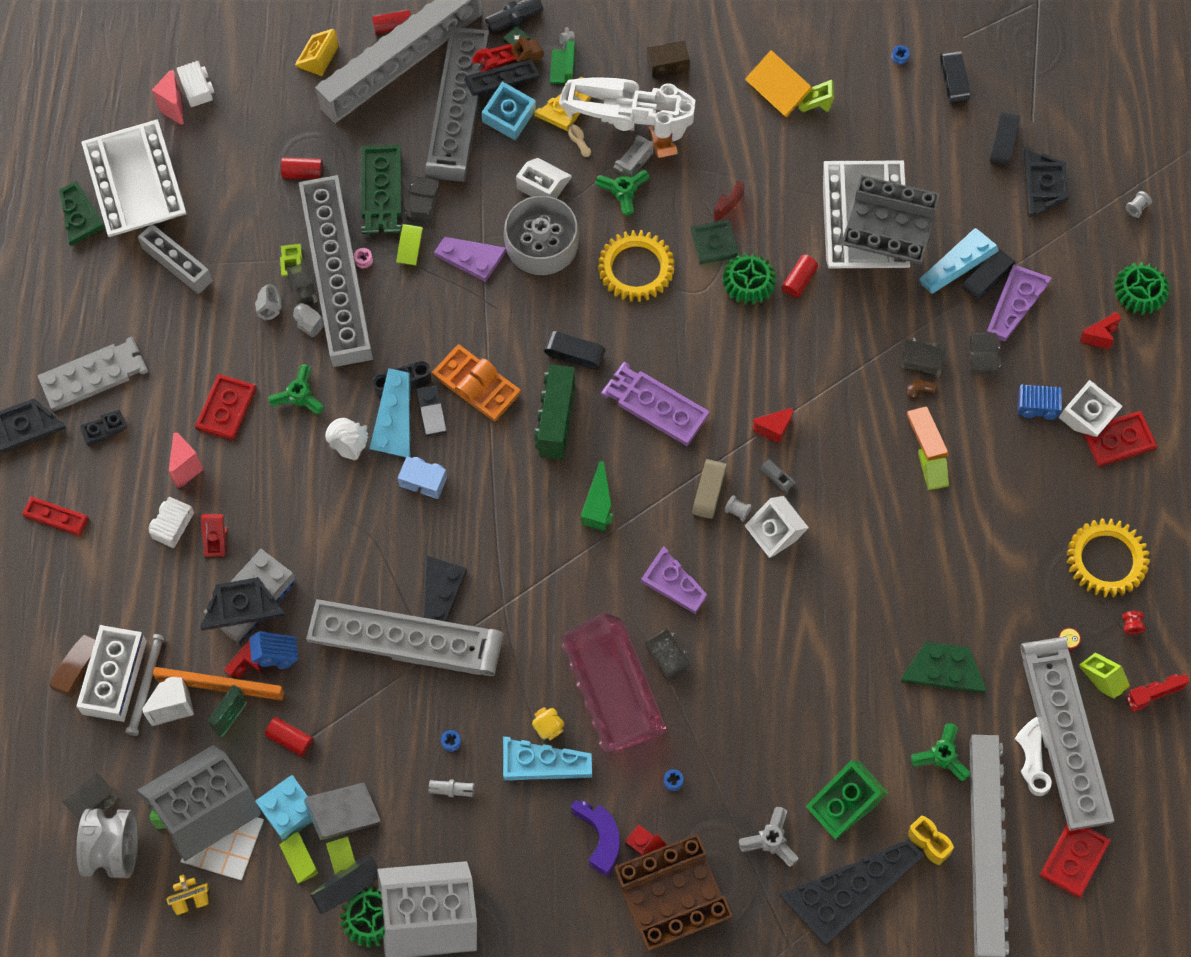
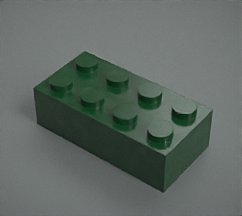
M550 364L549 372L544 374L545 390H542L541 393L542 409L538 411L539 426L535 429V449H539V457L564 460L576 386L575 367Z

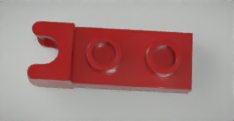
M512 44L492 49H480L472 59V63H479L484 67L480 72L518 62L511 51L513 48Z
M1174 674L1160 684L1156 681L1147 685L1146 689L1143 685L1130 690V695L1126 696V700L1131 710L1136 712L1146 708L1150 701L1185 689L1190 681L1186 674L1181 676Z

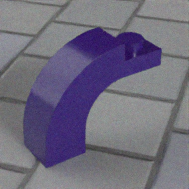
M575 800L571 806V813L591 825L599 835V844L589 859V866L608 878L619 857L620 839L617 825L610 813L600 804L593 811V807L584 801L580 803Z

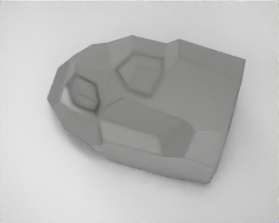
M272 284L261 288L258 293V299L255 302L257 316L263 320L275 318L279 315L282 307L279 291Z
M303 303L294 308L293 317L297 321L298 328L311 337L316 336L324 326L323 317Z

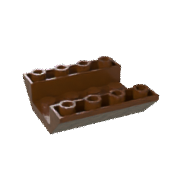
M698 834L614 866L622 893L639 935L648 951L733 918L725 896L721 895L706 860V852Z

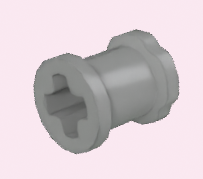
M1139 191L1136 194V198L1126 204V210L1131 216L1138 218L1142 215L1145 207L1152 203V199L1147 193Z
M733 495L729 499L724 512H730L739 517L740 521L744 522L751 511L752 505L742 503Z

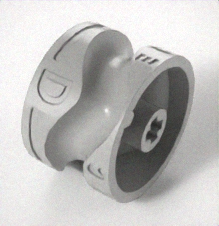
M86 809L83 812L78 828L76 848L78 870L82 877H91L94 871L100 867L104 868L107 871V875L111 878L131 877L137 860L139 840L138 821L133 810H117L116 815L110 819L105 818L104 812L101 809Z

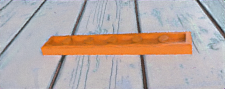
M154 667L153 676L157 682H165L170 677H182L186 686L281 701L284 698L283 688L278 685Z

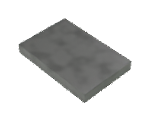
M364 782L308 796L304 799L320 840L372 827L381 822Z

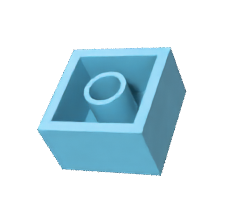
M502 82L482 111V122L516 141L536 110V100Z
M293 775L255 801L282 841H285L291 835L312 823L304 803V799L308 796Z

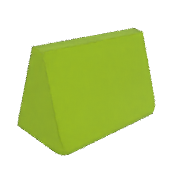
M299 832L294 833L279 844L298 884L319 874Z

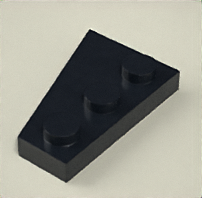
M427 556L424 618L448 621L467 573V568Z

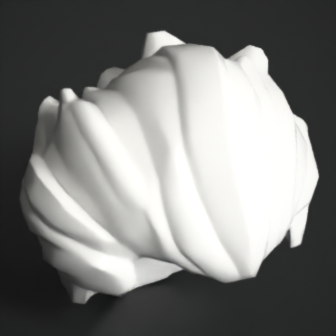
M346 418L336 419L327 428L326 441L342 457L356 460L362 449L365 448V443H367V426H360L359 423H354Z

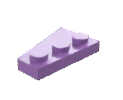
M444 237L434 251V255L486 282L505 255L506 248Z
M664 546L641 579V583L694 614L697 613L707 598V594L683 570L680 563L669 554V551Z

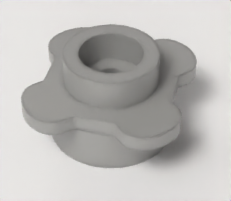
M565 27L564 33L560 34V44L563 45L564 50L567 49V41H575L574 32L569 31L568 27Z

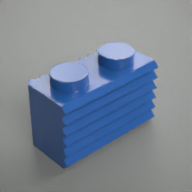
M1020 385L1017 415H1023L1025 418L1044 416L1048 420H1053L1056 417L1059 418L1062 411V388Z
M257 632L249 638L252 663H259L262 667L277 665L279 669H286L298 661L295 636Z

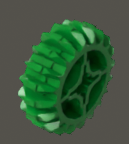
M745 252L742 258L737 255L736 260L731 259L729 265L726 264L725 271L722 273V285L725 287V292L729 293L730 299L736 297V302L738 303L743 300L744 305L751 301L754 306L756 300L762 303L763 298H769L770 293L774 292L777 274L774 271V266L769 265L768 259L762 261V255L756 258L754 252L751 256H748ZM751 274V279L748 284L749 275Z
M1143 262L1139 263L1138 266L1133 263L1130 267L1126 266L1123 271L1119 272L1114 282L1115 297L1120 299V305H1126V311L1131 308L1133 309V314L1137 311H1140L1141 315L1145 314V311L1151 314L1153 310L1158 311L1161 306L1163 307L1166 299L1169 297L1170 285H1168V278H1163L1165 274L1164 272H1158V266L1153 269L1150 263L1147 266H1144ZM1133 279V284L1127 287V282ZM1157 290V295L1151 298L1150 294Z
M373 886L369 887V892H366L364 889L361 891V894H356L355 898L348 899L347 903L349 905L341 906L345 913L339 914L340 919L344 920L340 923L341 928H346L344 931L345 936L351 935V942H355L358 939V946H362L364 941H366L368 948H371L372 941L375 942L377 947L380 946L379 940L382 938L384 940L385 934L384 926L380 930L377 928L378 922L384 919L383 909L381 907H372L369 901L376 900L382 903L379 888L374 892ZM363 903L362 911L353 918L355 909ZM368 908L370 912L373 914V926L371 922L368 920ZM358 924L359 926L366 925L370 928L371 933L360 932L354 926Z

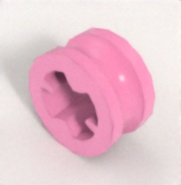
M360 248L354 253L355 263L358 267L368 268L371 266L373 258L369 249ZM364 256L367 260L363 261L360 257Z

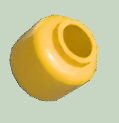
M543 707L534 714L536 718L533 720L532 725L542 739L548 738L550 741L564 731L562 729L564 721L554 708L546 710Z

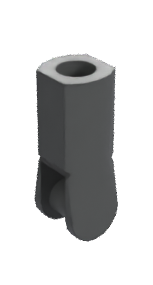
M768 459L761 466L760 470L784 494H788L791 487L795 488L797 486L796 482L771 459ZM783 478L786 482L782 483L780 480Z

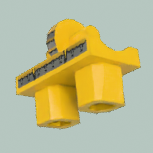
M183 874L179 876L180 883L173 885L174 891L183 889V892L167 898L168 905H172L176 915L189 911L185 899L193 897L197 908L209 904L207 894L209 887L205 883L189 889V886L196 884L195 878L186 880Z

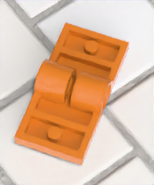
M459 344L432 372L434 378L494 422L521 394V389L497 373L493 364L486 359H478Z

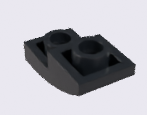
M120 410L100 415V420L80 425V430L87 446L106 440L127 429Z

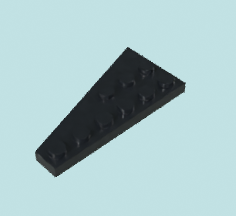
M907 839L872 856L869 855L858 862L848 864L822 875L811 882L779 894V897L826 947L924 857V854Z

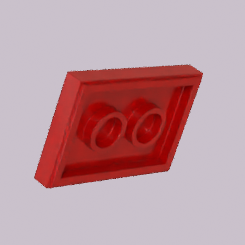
M217 374L195 424V429L234 441L257 389L256 385Z
M1141 411L1112 419L1097 437L1083 433L1098 467L1156 450L1158 447Z
M1066 825L1039 876L1080 899L1111 840L1091 828L1069 831L1068 825Z

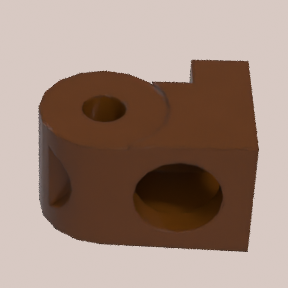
M519 37L511 49L517 62L529 59L536 62L544 56V51L536 39L528 41L526 37Z

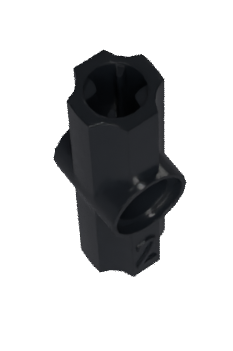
M524 0L520 3L512 1L506 4L502 11L486 17L485 22L492 34L509 26L519 27L527 18L544 11L541 0Z

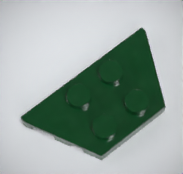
M926 641L901 677V682L983 694L986 691L970 648Z

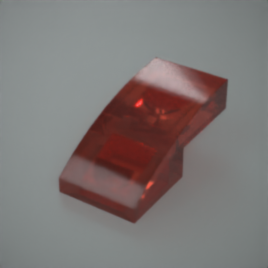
M737 181L730 196L721 195L714 209V220L718 221L725 217L739 203L744 194V183Z

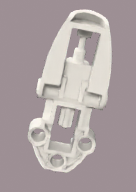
M617 78L573 79L567 81L559 100L561 107L570 119H572V114L579 112L602 118V122L607 121L609 124H614L615 128L622 131H634L636 124L654 126L655 135L660 138L669 137L672 133V142L682 138L687 126H690L694 121L695 99L672 84H664L660 89L653 88L652 92L639 91L638 83L632 80ZM576 91L604 100V104L582 101L576 97Z

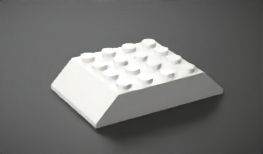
M158 119L82 141L108 237L186 215L184 202Z
M824 161L823 202L826 262L828 268H910V261L841 245L855 201L860 176L864 175L905 185L904 161Z

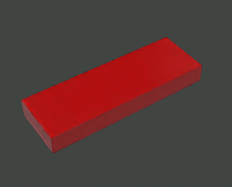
M32 496L22 512L25 518L77 536H81L89 519L85 514Z

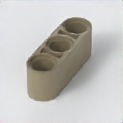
M706 459L692 515L713 519L726 472V463Z

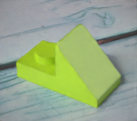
M832 80L812 87L813 89L799 103V109L805 112L820 106L823 110L829 112L834 99V81Z
M919 449L918 455L928 490L948 487L949 479L946 458L927 461L923 450Z

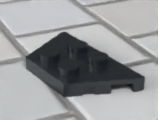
M1025 147L1024 161L1029 217H1033L1068 201L1066 162L1053 159L1045 153H1042V155L1031 151L1030 147Z
M35 398L0 411V454L65 430L66 426Z
M259 577L215 585L212 593L213 597L208 603L207 613L204 621L200 624V628L202 631L268 620L285 617V613Z

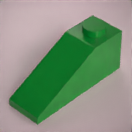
M600 461L580 517L581 525L605 531L607 524L611 525L614 513L611 512V501L604 462Z

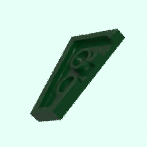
M77 181L59 189L70 246L105 228L104 223Z

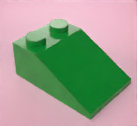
M851 760L805 807L834 839H838L874 809L889 792L860 761Z

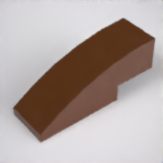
M83 635L77 641L51 679L49 686L52 690L68 697H73L80 681H84L96 639Z

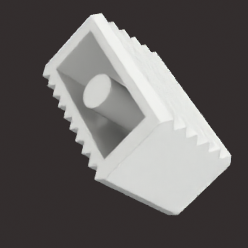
M199 61L177 67L179 78L191 107L213 100L211 93H214L211 82H206L205 78H208L205 66L201 67Z
M168 497L167 501L162 502L157 518L153 519L149 525V534L152 539L174 548L194 514L192 506Z

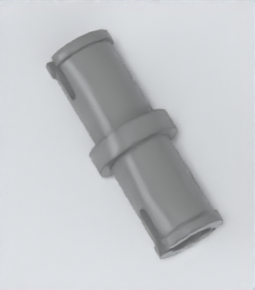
M430 780L429 787H431L429 794L448 795V797H454V795L474 797V783L455 782V780H450L449 782Z

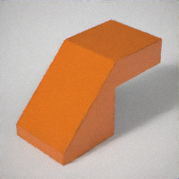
M654 126L648 127L654 152L658 158L678 154L677 147L672 142V135L660 138L655 135Z

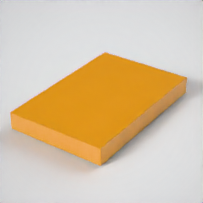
M772 50L745 78L749 84L786 118L813 89Z

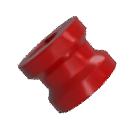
M1131 611L1122 615V620L1125 622V634L1136 635L1146 631L1142 621L1144 619L1143 612Z

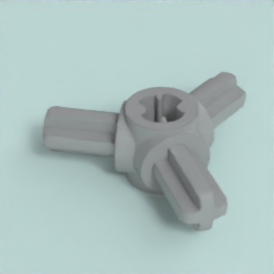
M782 807L774 808L770 824L766 825L763 831H759V835L739 839L741 851L745 852L762 848L763 851H769L772 854L776 853L789 867L793 866L798 861V857L785 844L787 840L783 837L785 831L782 829L787 810ZM769 836H773V839L776 837L774 843H771V840L768 841Z

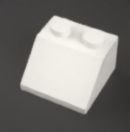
M1089 380L1063 410L1059 418L1073 430L1097 437L1122 408V405Z
M784 496L770 498L745 525L769 558L796 542L809 528Z
M170 677L165 682L159 683L142 708L151 726L194 715L190 692L182 677Z

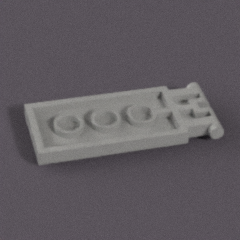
M129 337L126 339V343L119 346L109 345L37 376L52 411L55 412L129 381V376L139 372L140 374H145L148 372L142 356L138 355L140 351L134 338Z

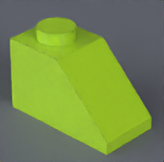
M1094 653L1079 664L1082 671L1102 693L1113 699L1130 687L1122 666L1097 653Z

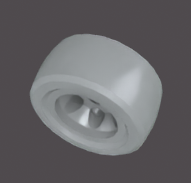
M534 196L519 202L509 212L504 225V242L511 261L519 269L534 275L554 274L568 266L576 256L580 236L578 222L571 208L564 202L550 196ZM526 237L531 238L530 241H524ZM552 240L557 242L555 245L549 244ZM541 245L542 249L537 250L535 246Z

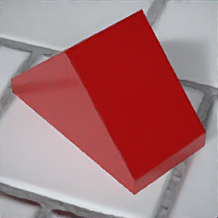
M793 408L753 419V432L780 443L793 419Z

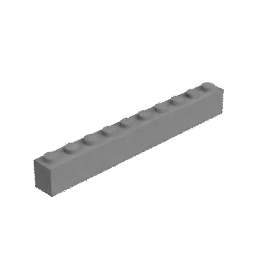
M972 735L969 740L974 957H1005V955L1009 954V942L1005 941V932H1008V918H1004V909L1007 910L1008 899L1003 894V887L1007 886V874L1003 873V865H1006V851H1002V843H1005L1006 833L1005 829L1001 827V821L1005 819V808L1001 807V799H1004V786H1000V778H1003L1004 767L1003 764H1000L999 756L1003 755V744L999 743V735Z

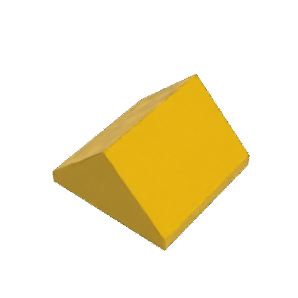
M330 29L312 35L295 65L298 68L322 76L339 47L336 31Z

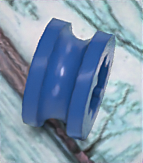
M903 45L894 47L891 55L892 61L896 64L906 63L910 54L909 49ZM900 52L901 55H902V53H903L904 56H903V57H900V55L897 56V53Z
M448 730L442 734L441 743L446 751L454 752L460 748L461 738L456 731ZM450 736L452 737V739L454 737L456 738L454 740L455 744L452 746L450 745V743L448 745L446 744L448 742L447 738Z
M676 769L667 771L664 775V786L669 791L681 789L683 786L682 773ZM670 776H675V779L679 778L676 785H672V782L668 783Z

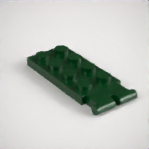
M401 145L361 146V216L365 218V226H361L362 234H379V228H384V233L402 232V226L398 225V217H402Z

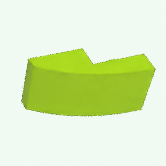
M403 224L396 263L417 266L423 227Z
M348 836L326 843L335 874L340 870L348 869L355 863Z

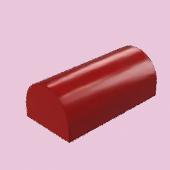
M410 10L373 16L375 35L392 32L396 26L403 24L411 16Z
M282 157V178L319 179L322 177V159Z
M802 255L781 286V290L799 299L818 269L817 261L808 255Z
M277 717L271 720L265 731L266 738L301 758L304 757L314 741L313 737Z

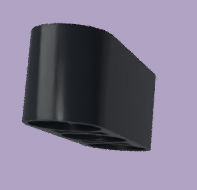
M962 52L941 53L940 64L948 102L969 101L970 89Z
M1001 112L989 162L1009 166L1021 116Z
M999 249L997 253L993 254L964 282L962 289L975 300H981L1011 271L1016 261Z
M552 331L543 351L552 358L598 370L606 349L600 344Z
M417 361L394 369L410 373V391L424 387L432 380L430 366L425 361ZM388 371L376 375L372 381L375 394L380 399L382 398L384 388H379V386L385 384ZM420 372H426L424 375H418Z

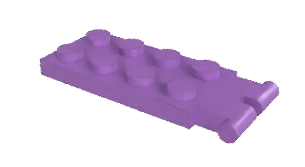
M623 362L613 376L618 382L611 379L601 392V395L604 398L612 397L618 401L619 407L688 446L710 415V411L641 371L637 374L629 369L630 365Z

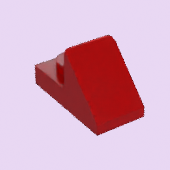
M1115 312L1086 328L1082 332L1080 341L1085 344L1110 349L1114 342L1110 334L1119 328L1121 316Z
M202 514L201 525L204 557H225L228 529L224 527V514Z
M250 640L224 669L228 678H240L246 672L247 666L261 674L259 663H252Z
M640 825L635 828L625 841V844L640 856L667 846L659 835L655 834L653 836Z

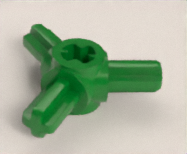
M644 169L632 177L622 176L617 177L616 180L599 175L596 179V186L612 191V195H615L621 203L622 214L630 216L634 213L632 203L634 193L637 191V187L647 181L650 176Z
M306 364L300 365L296 380H293L286 387L287 390L268 397L271 407L291 402L292 405L306 406L316 415L322 412L324 406L312 396L313 393L309 390L310 366Z
M947 723L944 727L942 738L937 741L936 746L930 747V751L911 755L913 766L933 764L935 767L939 766L944 770L948 768L960 781H965L970 776V771L957 759L959 755L955 752L956 746L954 745L958 727L952 723ZM941 752L946 753V758L941 757Z

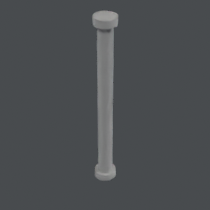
M154 634L152 638L154 642L130 725L125 731L129 735L138 736L139 734L137 729L143 712L142 708L145 705L153 677V670L156 667L162 643H165L166 640L165 636Z

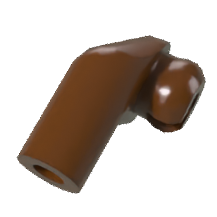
M918 380L907 386L908 391L906 394L913 398L917 397L919 391L934 394L936 384Z

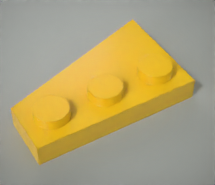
M576 91V97L582 101L589 102L592 98ZM561 94L555 99L551 98L547 101L548 104L543 108H538L534 111L536 117L568 131L569 126L580 115L577 112L572 114V119L568 117L559 103Z

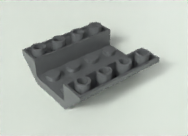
M861 175L841 245L922 264L940 193Z
M214 745L137 790V793L148 809L153 808L172 836L173 845L184 861L261 815L247 783L228 756Z

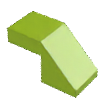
M301 244L281 246V276L301 275L303 270Z

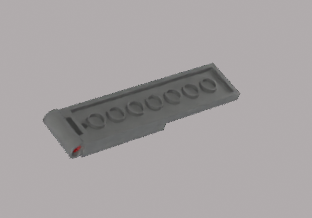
M451 27L425 167V178L461 182L466 180L479 106V95H471L464 79L467 75L479 73L484 69L481 64L472 63V59L478 50L487 48L489 40L488 30Z

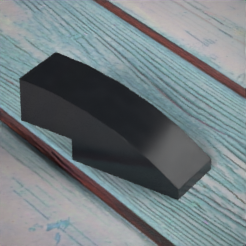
M372 856L361 857L348 869L340 870L310 894L320 914H324L347 901L378 879L377 869L379 868Z

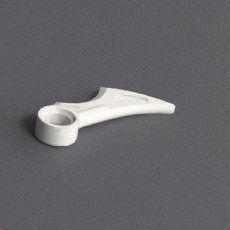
M1035 717L1023 727L1015 740L1022 746L1025 752L1026 760L1021 774L1027 781L1030 792L1036 796H1044L1049 792L1052 782L1049 775L1043 772L1042 733L1038 718ZM1036 779H1042L1045 781L1046 787L1038 789L1034 786L1033 782Z

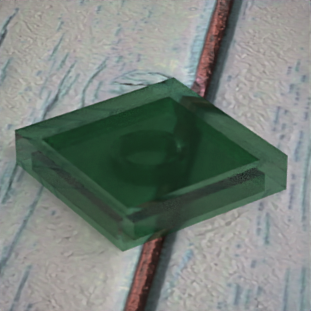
M729 219L690 227L699 265L735 258L739 255Z
M235 685L231 687L208 719L214 733L221 738L247 704L241 689Z

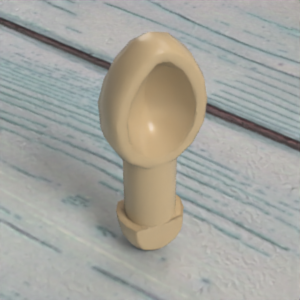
M570 125L568 129L570 139L577 143L584 157H589L591 149L587 147L583 140L584 133L582 129L577 125Z

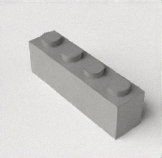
M153 224L138 236L143 250L197 294H200L213 281L209 269Z

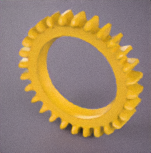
M632 230L631 236L625 231L624 238L617 234L616 241L610 239V246L605 244L604 250L600 252L601 257L598 260L600 279H603L604 286L608 285L609 292L614 290V296L622 293V300L627 295L631 302L634 296L637 297L638 302H641L642 296L649 300V294L657 297L656 290L663 293V286L668 287L669 281H672V274H674L673 253L670 252L668 245L665 246L664 240L658 242L657 235L651 239L650 232L645 237L642 230L638 236H636L634 230ZM629 247L649 249L659 259V276L645 286L632 287L618 281L613 274L612 265L615 257L622 250Z
M1103 518L1100 520L1099 525L1096 520H1093L1091 527L1086 523L1083 529L1079 528L1077 534L1073 535L1072 541L1068 545L1070 549L1067 551V556L1070 557L1067 560V564L1072 565L1069 571L1077 572L1073 577L1074 580L1081 578L1082 580L1079 585L1082 586L1087 583L1086 591L1095 588V595H1097L1102 590L1104 597L1107 596L1109 591L1112 597H1115L1117 591L1123 596L1126 590L1132 592L1133 586L1137 588L1140 581H1143L1145 578L1144 574L1149 569L1147 566L1150 560L1145 559L1149 556V551H1143L1147 544H1139L1143 537H1134L1137 532L1136 529L1128 532L1129 524L1121 528V521L1115 526L1113 519H1110L1107 525ZM1098 536H1112L1120 539L1129 547L1133 556V566L1130 573L1124 579L1116 582H1106L1095 578L1086 570L1082 562V552L1085 545Z

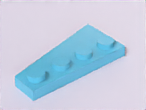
M975 228L920 278L921 285L933 294L999 251L997 245Z
M388 368L370 449L411 458L410 373Z
M503 736L504 780L592 778V755L565 748L563 750L556 749L545 744L543 746L531 744L530 741L525 740L515 741Z

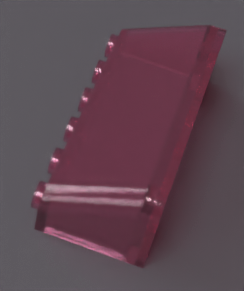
M603 612L561 635L563 640L562 647L571 661L569 663L570 668L577 676V686L584 694L585 706L593 718L592 725L599 733L601 738L600 745L606 753L613 754L666 733L665 724L627 629L620 618Z

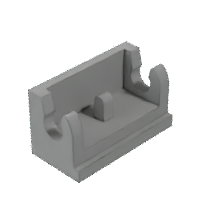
M637 135L629 150L620 160L615 162L613 170L622 176L632 177L653 154L652 141Z

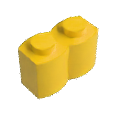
M920 816L909 828L908 836L917 847L924 849L926 856L933 863L941 865L951 855L954 849L952 842L946 835L938 832L934 823L927 817Z

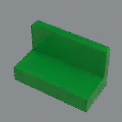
M567 41L566 50H552L550 84L565 85L568 80H573L575 41Z

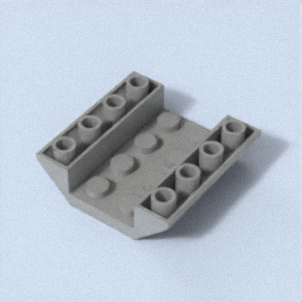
M467 861L377 869L385 927V957H418L477 950V918L473 882Z

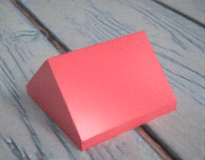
M171 70L152 89L159 111L182 125L184 124L181 91L174 70Z
M173 433L169 473L176 488H181L204 469L197 453L178 433Z

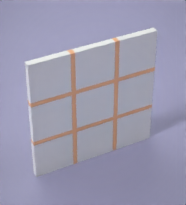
M258 817L190 859L184 861L182 858L181 863L242 880L264 819Z

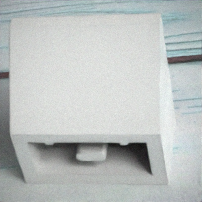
M536 158L526 162L516 176L517 189L531 197L550 196L557 198L572 176L540 158Z

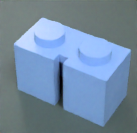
M406 457L398 476L400 487L415 492L421 487V494L436 499L439 498L447 480L446 469L443 466L435 463L432 465L425 463L424 460L418 457Z

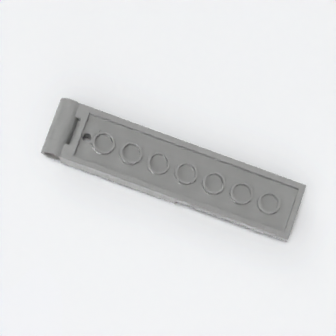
M316 599L306 640L310 643L390 656L392 660L477 675L494 676L504 633L495 629L473 627Z
M1059 637L1022 643L1021 655L1024 660L1023 665L1045 748H1048L1069 831L1112 824L1114 817L1066 638Z

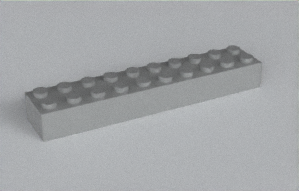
M434 0L426 4L418 13L411 15L403 24L396 26L388 35L381 37L373 46L366 48L358 57L351 59L343 68L336 70L328 79L321 81L315 87L320 109L334 123L338 122L449 40L451 27L465 28L483 15L481 0Z
M338 175L299 182L332 366L338 367L373 360Z

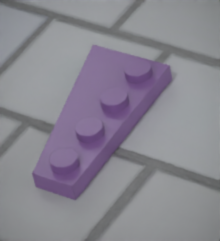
M1013 264L986 335L1006 341L1049 285L1052 278Z

